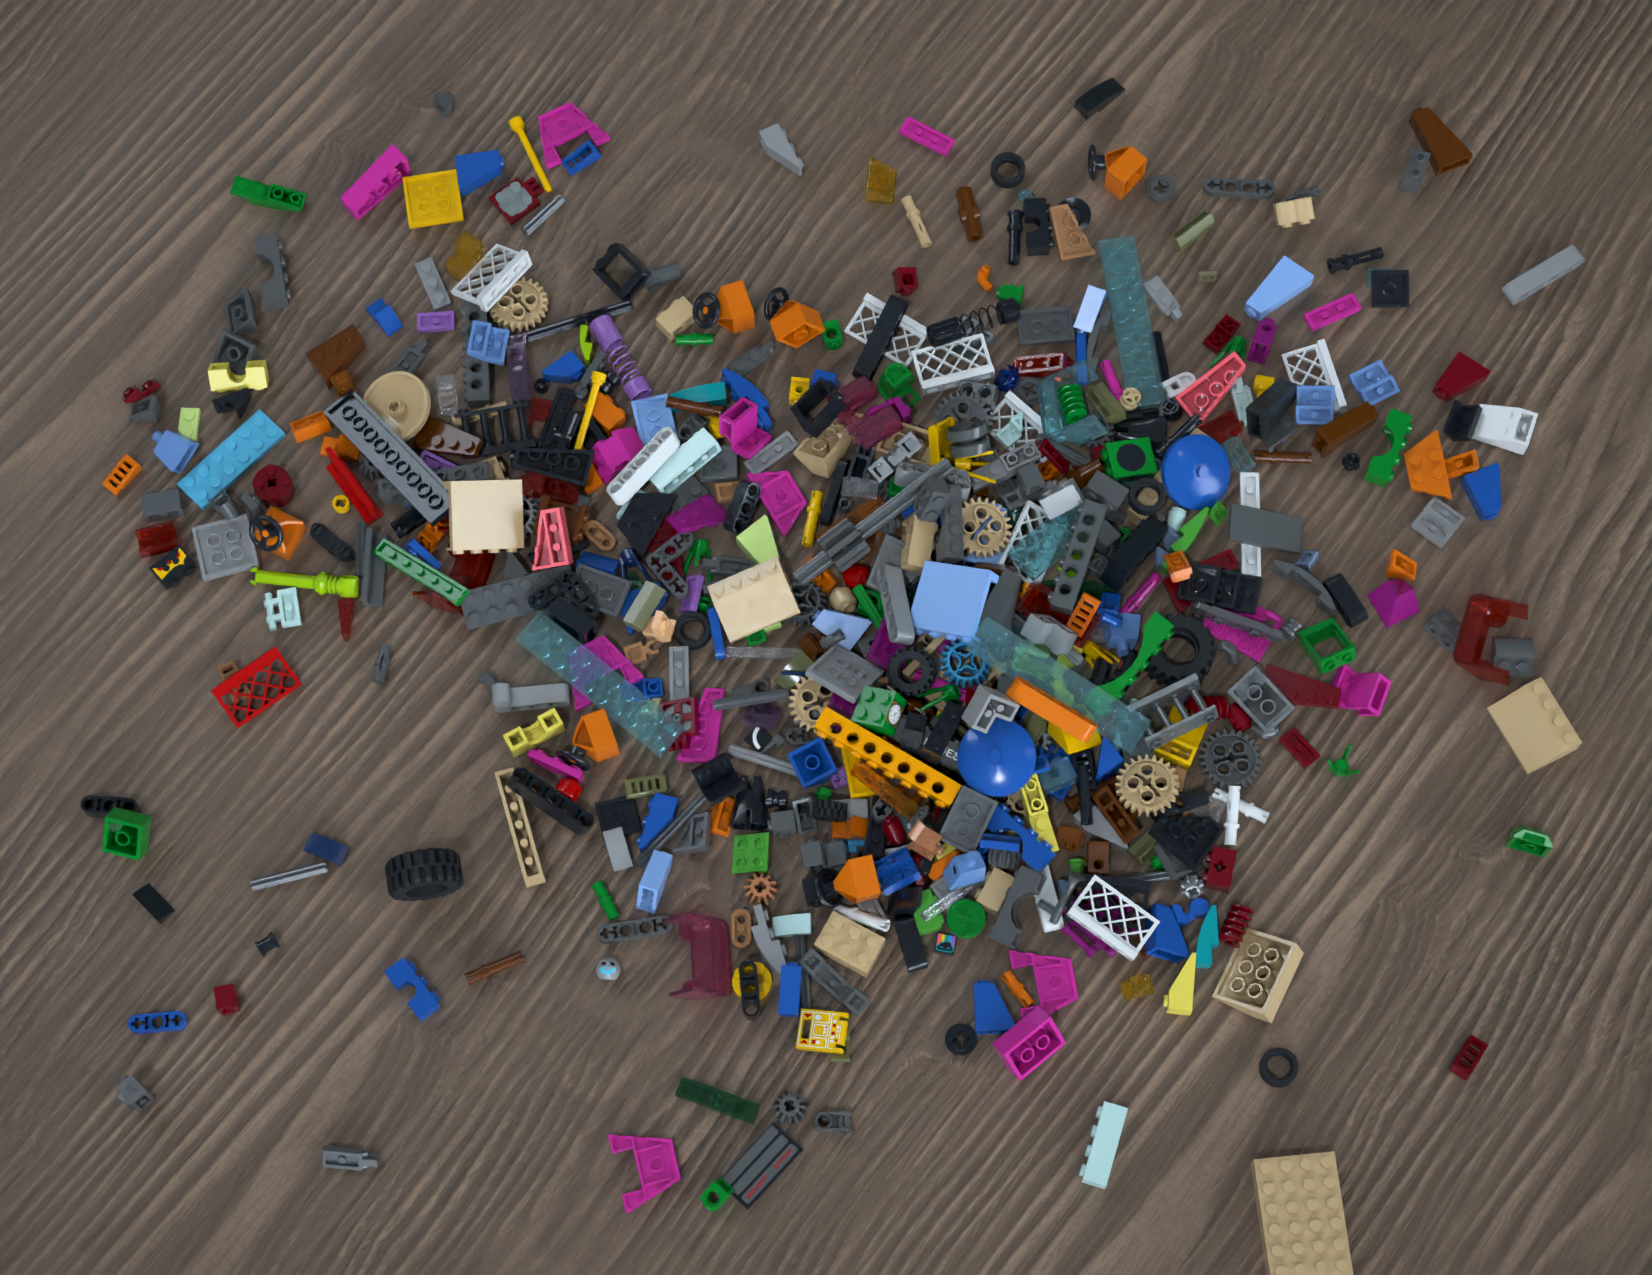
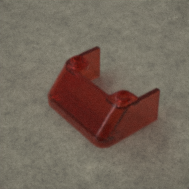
M438 526L437 530L450 538V527ZM484 549L482 553L471 554L470 550H464V554H453V551L448 550L449 554L455 558L449 578L468 590L485 586L495 560V553H488V549ZM413 591V596L429 606L464 617L461 604L456 606L433 591Z
M1040 581L1030 583L1016 607V610H1022L1021 614L1027 618L1030 613L1050 615L1065 626L1071 617L1070 615L1049 609L1048 596L1050 591L1054 592L1055 589ZM1082 608L1080 609L1081 611L1085 612L1086 614H1088V615L1090 614L1089 612L1085 611L1084 609H1082ZM1095 613L1086 633L1082 637L1077 636L1073 645L1082 649L1087 647L1103 623L1098 614ZM1077 615V618L1086 622L1085 619Z
M1482 594L1472 595L1468 600L1454 648V662L1478 679L1509 686L1510 671L1492 667L1488 661L1480 660L1489 626L1495 628L1503 627L1507 623L1508 616L1528 620V605Z

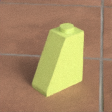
M766 515L762 516L736 537L737 545L751 561L755 562V565L776 556L779 558L770 523Z

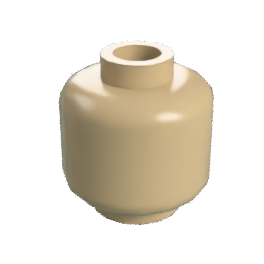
M836 587L829 596V602L835 611L850 614L856 608L857 599L849 587Z

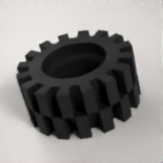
M832 800L813 801L811 817L821 821L845 822L847 821L848 804Z

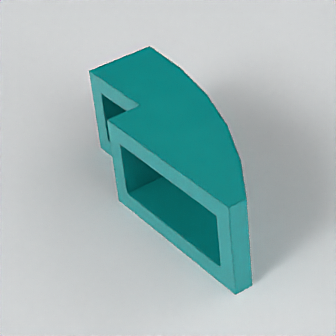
M725 382L695 386L670 394L671 397L695 402L705 401L707 404L715 406L727 405ZM671 408L672 413L687 412Z
M1216 905L1211 906L1199 930L1195 946V968H1210L1212 965L1211 949L1217 948L1219 945Z

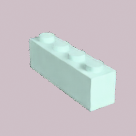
M703 427L687 442L681 444L649 478V481L659 493L670 494L722 449L718 442Z
M1104 1101L1103 1106H1098L1095 1116L1099 1118L1097 1126L1093 1125L1090 1137H1093L1092 1145H1087L1085 1156L1088 1157L1086 1165L1082 1164L1079 1176H1082V1183L1102 1189L1106 1188L1128 1108Z

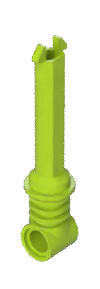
M257 566L250 570V572H256L255 580H250L254 586H257V583L314 589L319 595L329 593L338 594L345 598L358 597V576H330L326 572L311 576L258 570Z

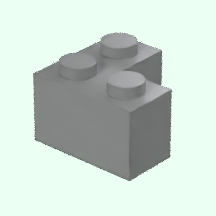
M1073 477L1069 480L1063 479L1059 483L1057 479L1052 482L1049 480L1044 483V488L1040 490L1039 502L1051 520L1083 504L1084 495Z
M1030 613L1020 632L1021 635L1026 637L1025 640L1032 645L1036 643L1043 646L1046 645L1050 648V652L1058 656L1060 654H1068L1078 636L1076 632L1052 616Z
M979 684L961 718L971 728L987 734L996 717L1011 722L1020 705L1007 696V694Z

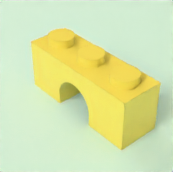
M266 360L247 361L246 373L244 375L234 374L230 370L229 362L210 363L208 375L211 391L223 393L228 390L238 391L246 387L254 390L267 388L269 375Z
M555 708L537 717L538 720L531 726L523 729L519 726L503 735L505 743L514 758L565 731L564 724Z

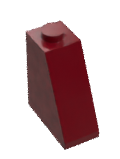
M1459 351L1435 384L1432 392L1437 398L1449 402L1484 383L1491 371Z

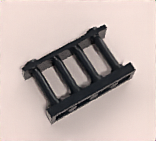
M520 399L513 401L514 404L475 411L461 409L458 410V414H454V418H461L463 431L471 434L468 417L480 416L484 444L478 457L512 452L516 448H536V440L531 439V436L528 434L524 408L530 407L529 402ZM517 409L521 438L518 442H513L510 439L505 411ZM498 412L503 438L500 445H494V442L491 441L487 414ZM461 457L462 460L471 459L467 457Z

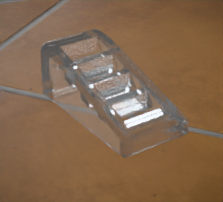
M454 374L436 376L440 415L458 414L459 406ZM444 390H452V392L442 393ZM453 397V399L443 400V398ZM454 404V407L444 408V405Z
M1209 796L1211 804L1209 811L1205 810L1207 804L1201 808L1198 807L1191 810L1201 816H1210L1218 823L1227 803ZM1215 806L1218 807L1216 814L1212 813Z

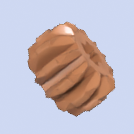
M763 872L760 873V877H757L754 873V880L750 878L746 880L749 885L744 886V890L748 891L745 893V897L750 898L751 904L757 900V905L761 904V901L768 905V899H775L773 894L777 893V888H774L776 881H771V875L764 878ZM759 886H763L761 893L758 892Z

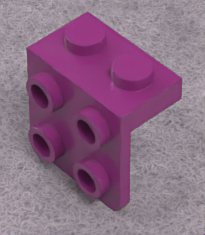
M900 396L887 399L884 404L875 405L868 409L866 412V425L870 429L887 421L888 417H895L898 421L910 424V414L912 413L908 404L904 405Z

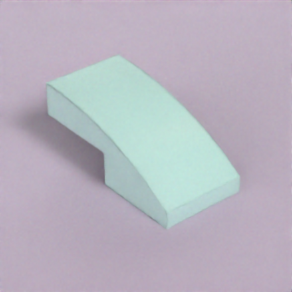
M811 913L773 917L774 938L812 934Z

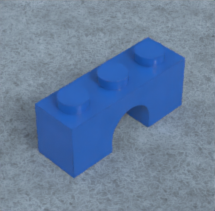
M403 957L386 969L384 973L398 991L405 986L416 988L415 996L407 1003L422 1022L441 1008L438 1004L440 999L434 991L430 993L426 988L429 984L424 977L416 975L414 971L417 968L411 960L407 962Z

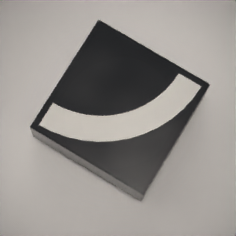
M758 725L744 738V741L757 752H760L771 740V737Z

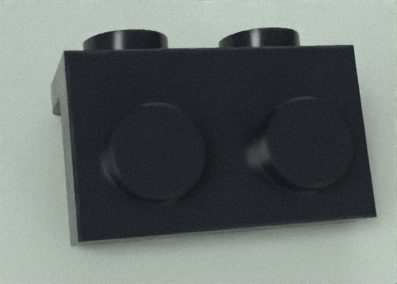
M1455 400L1443 432L1452 441H1471L1483 409L1480 405H1463L1459 400Z

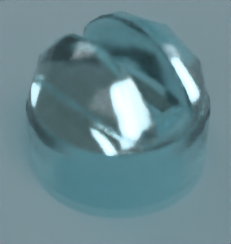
M1022 189L1018 194L1020 202L1023 203L1024 199L1034 198V193L1028 189Z

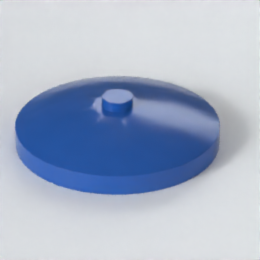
M1195 434L1181 437L1171 444L1164 455L1161 465L1162 484L1165 492L1176 505L1187 510L1210 508L1217 500H1221L1228 488L1230 481L1228 457L1221 445L1208 436Z
M995 718L987 734L973 728L966 732L958 748L957 762L963 779L973 790L989 797H1005L1018 792L1029 782L1035 771L1037 755L1033 740L1023 727L1013 721L1009 722L1001 718Z

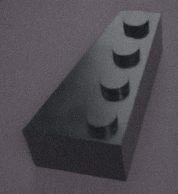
M516 448L510 468L584 488L595 450Z
M1152 515L1147 520L1142 519L1137 526L1138 529L1136 531L1133 529L1127 537L1128 540H1122L1117 547V551H1112L1106 559L1109 562L1099 580L1117 593L1122 589L1124 582H1128L1135 570L1140 568L1146 558L1163 541L1169 530V527Z

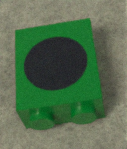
M1149 437L1105 443L1100 451L1101 460L1104 461L1106 467L1105 475L1119 484L1134 482L1141 478H1154L1158 472Z

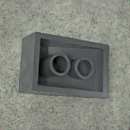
M1258 664L1251 668L1227 691L1266 734L1296 708Z

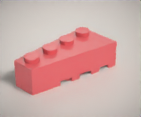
M1234 351L1175 397L1188 418L1194 413L1201 418L1200 420L1203 422L1196 428H1201L1246 371V364Z

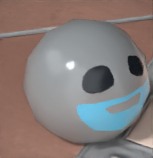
M605 957L597 963L596 974L599 979L615 980L620 976L621 967L616 959Z

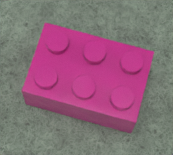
M1038 1006L992 1043L1007 1070L1020 1081L1066 1044L1051 1016Z

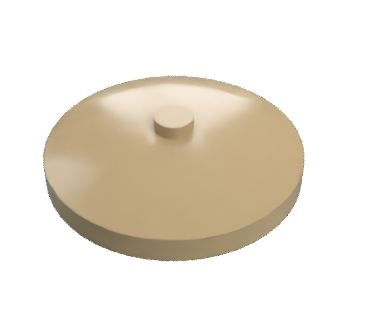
M404 371L390 372L379 377L370 385L363 397V400L404 442L414 437L422 429L430 413L431 398L426 385L415 375Z

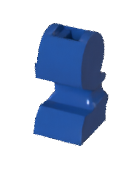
M1197 898L1189 903L1186 914L1182 911V907L1177 904L1171 905L1170 908L1174 911L1178 925L1184 928L1187 924L1193 922L1195 918L1202 919L1205 917L1210 906L1205 899Z

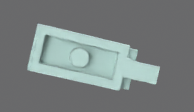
M1240 377L1231 389V396L1239 427L1247 426L1246 407L1253 402L1250 387L1243 385L1242 377Z

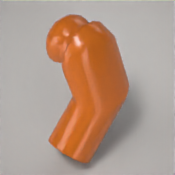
M982 265L978 270L976 280L988 293L993 289V285L988 281L991 269L988 265Z

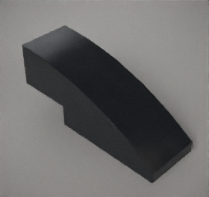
M1110 78L1079 97L1075 101L1074 108L1087 120L1095 112H1100L1125 91V88L1114 78Z
M860 435L845 479L844 489L862 493L866 474L870 472L868 468L873 463L875 449L879 440Z
M910 887L890 894L887 915L901 917L906 913L914 914L921 907L923 887Z

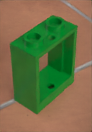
M1333 617L1298 632L1299 645L1321 674L1356 660L1355 646ZM1334 637L1343 650L1321 659L1312 646Z

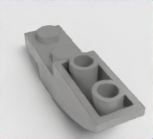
M1034 441L1000 455L998 460L972 471V473L996 480V484L970 477L973 493L988 486L991 488L1016 475L1017 470L1023 464H1032L1042 458Z
M761 904L755 905L753 907L758 925L751 927L754 941L765 962L781 978V966L786 965L784 956H787L785 945H780L779 939L771 941L774 939L772 928H768L766 921H769L767 910H763Z

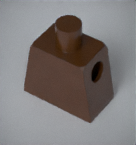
M1089 841L1086 844V874L1100 876L1108 874L1109 842ZM1095 862L1100 864V869L1094 868Z

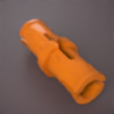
M1008 970L1004 973V976L1000 977L1011 990V995H1015L1024 1008L1031 1006L1035 1002L1024 989L1025 985L1016 979L1011 970Z

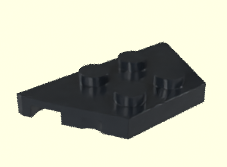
M635 493L617 523V528L625 535L627 541L634 547L639 557L643 558L675 502L676 494Z

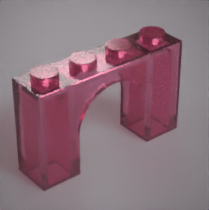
M864 375L837 390L844 397L843 401L847 407L836 417V420L840 426L844 425L846 433L849 436L852 435L857 446L861 445L864 450H867L903 428L899 415L891 405L869 417H853L859 408L877 398L873 385ZM830 395L826 397L827 402L829 403L832 400V398L830 397Z

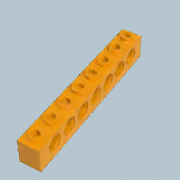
M825 707L814 725L815 734L820 738L826 739L827 737L833 741L832 744L837 748L843 749L844 747L850 751L849 754L857 759L861 757L867 761L866 764L874 769L878 767L883 770V774L887 777L899 779L901 785L908 789L911 787L918 791L917 794L925 799L930 797L935 800L934 803L940 808L944 809L947 807L950 809L962 787L961 784L828 707ZM832 726H839L841 732L834 734L830 729ZM851 735L858 738V741L854 744L847 741V738ZM867 745H871L875 748V751L869 754L865 752L864 748ZM884 755H889L892 761L890 763H883L881 758ZM901 765H906L909 768V771L907 773H901L899 772L898 767ZM917 775H923L925 776L926 781L924 783H918L916 782L915 777ZM934 785H940L942 786L943 791L941 793H935L932 790V787Z

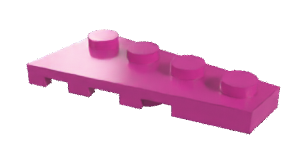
M705 688L698 705V736L689 737V749L682 748L681 753L678 754L676 759L677 762L703 764L717 756L723 710L715 711L713 700L725 698V689Z

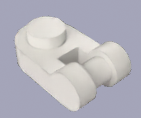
M1183 372L1162 382L1161 387L1163 390H1166L1167 398H1175L1193 384L1196 378L1190 372ZM1175 384L1178 387V389L1176 390L1172 388V386Z

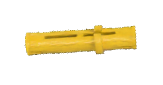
M812 491L810 504L807 507V520L801 545L804 547H813L818 518L822 512L821 503L824 493L821 491Z

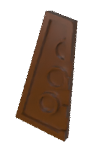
M428 416L425 425L417 433L412 448L415 451L423 452V450H426L430 453L477 459L483 441Z

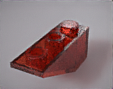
M529 470L519 478V480H522L523 496L541 500L544 494L550 496L551 500L576 505L578 502L580 486Z

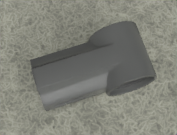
M673 262L659 268H647L652 274L645 281L648 291H656L663 284L681 278L677 264Z
M759 678L751 684L731 690V693L734 697L760 693L756 691L760 686L766 688L764 692L770 691V687L765 679Z

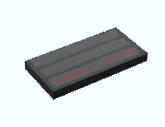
M773 1122L722 1178L735 1190L732 1196L749 1210L800 1155L803 1149Z

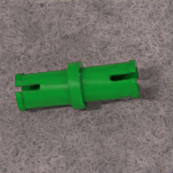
M692 332V334H676V346L692 345L696 347V345H713V333L696 334V332Z
M603 880L594 883L591 887L598 897V904L603 907L608 920L612 921L618 918L620 913H618L613 903L614 898L612 895H609Z

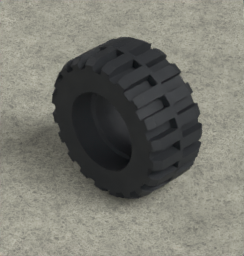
M1172 613L1166 614L1165 619L1174 625V634L1171 638H1181L1189 642L1193 646L1196 655L1195 659L1189 664L1174 665L1166 661L1160 651L1156 656L1152 654L1148 659L1150 663L1144 671H1148V677L1151 680L1155 678L1157 680L1156 684L1159 686L1163 684L1169 686L1196 673L1201 682L1204 680L1205 675H1208L1214 661L1216 647L1214 646V637L1210 636V629L1208 627L1204 628V622L1200 619L1195 621L1193 620L1194 616L1188 614V617H1184L1183 613H1177L1176 616H1173Z
M427 848L405 852L404 854L392 857L385 865L388 893L395 900L422 901L446 896L459 890L464 882L460 855L455 850L449 848Z

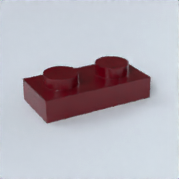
M1294 727L1279 739V742L1304 769L1308 768L1320 757V754Z

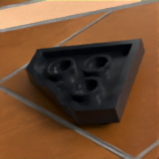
M1203 816L1201 818L1160 817L1148 834L1194 871L1225 828L1210 816Z

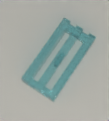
M1237 435L1220 444L1238 475L1240 472H1249L1250 469L1256 468V464ZM1232 442H1235V443H1236L1237 447L1239 448V450H1240L1241 453L1243 454L1244 458H1245L1246 461L1248 462V464H1249L1248 466L1245 464V462L1243 461L1241 455H1240L1239 452L1236 450V448H1235V446L1233 445ZM1231 451L1233 452V454H1234L1235 457L1237 458L1238 462L1236 461V459H1235L1234 456L1232 455Z

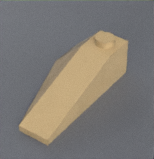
M850 410L845 411L835 418L831 425L817 438L812 437L810 439L807 437L794 451V455L813 474L829 478L836 470L839 459H843L864 419V414Z

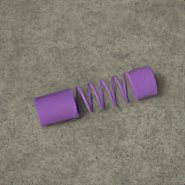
M609 315L597 317L591 322L589 328L604 354L609 356L608 362L613 364V370L617 371V378L622 379L621 385L624 386L629 399L634 401L648 398L652 393V389L644 376L635 377L625 385L623 384L624 379L636 376L640 369L631 370L623 378L619 377V372L632 368L636 361L627 362L619 370L614 369L615 364L629 359L631 353L623 354L615 362L610 361V356L622 353L626 350L627 346H620L623 338ZM625 347L622 351L613 354L619 348ZM630 354L626 359L617 362L623 356ZM634 362L630 367L621 370L627 364ZM639 370V371H638L637 373H635L634 375H632V376H630V377H626L627 375H629V374L632 373L633 371Z

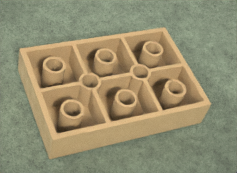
M1335 1151L1253 1159L1250 1164L1266 1275H1354Z

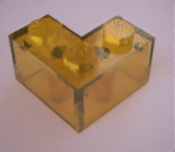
M467 231L456 237L454 240L456 253L445 262L446 273L458 282L486 255L483 242Z

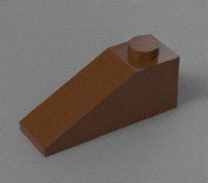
M1106 785L1093 795L1092 798L1123 843L1127 844L1141 832L1129 809L1124 808L1125 802L1120 803L1119 798L1121 796L1116 795V789Z

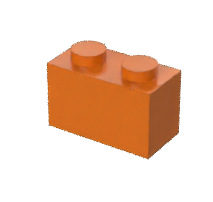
M599 391L591 416L596 424L611 437V432L622 428L626 424V413L621 407L617 408L607 394L604 396Z

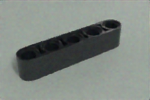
M893 294L890 295L853 369V377L868 384L872 381L908 309V301Z
M518 767L507 777L506 784L512 791L575 834H584L594 824L592 814L525 768Z

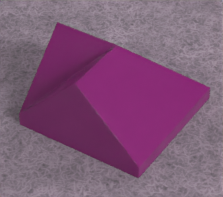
M1401 579L1388 580L1367 596L1386 629L1420 612L1414 588Z

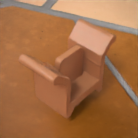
M917 820L907 835L912 840L907 849L913 850L931 861L935 855L941 856L945 850L939 842L942 836L926 827L920 820Z

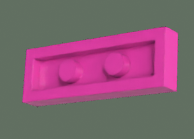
M909 116L899 129V134L944 157H947L955 144L954 139Z
M1350 293L1305 313L1303 318L1310 331L1314 332L1361 311L1362 307L1355 295Z
M530 749L527 754L530 762L565 778H574L579 784L584 779L581 768L575 765L568 766L564 764L562 759L558 757L551 758L540 749L536 751Z

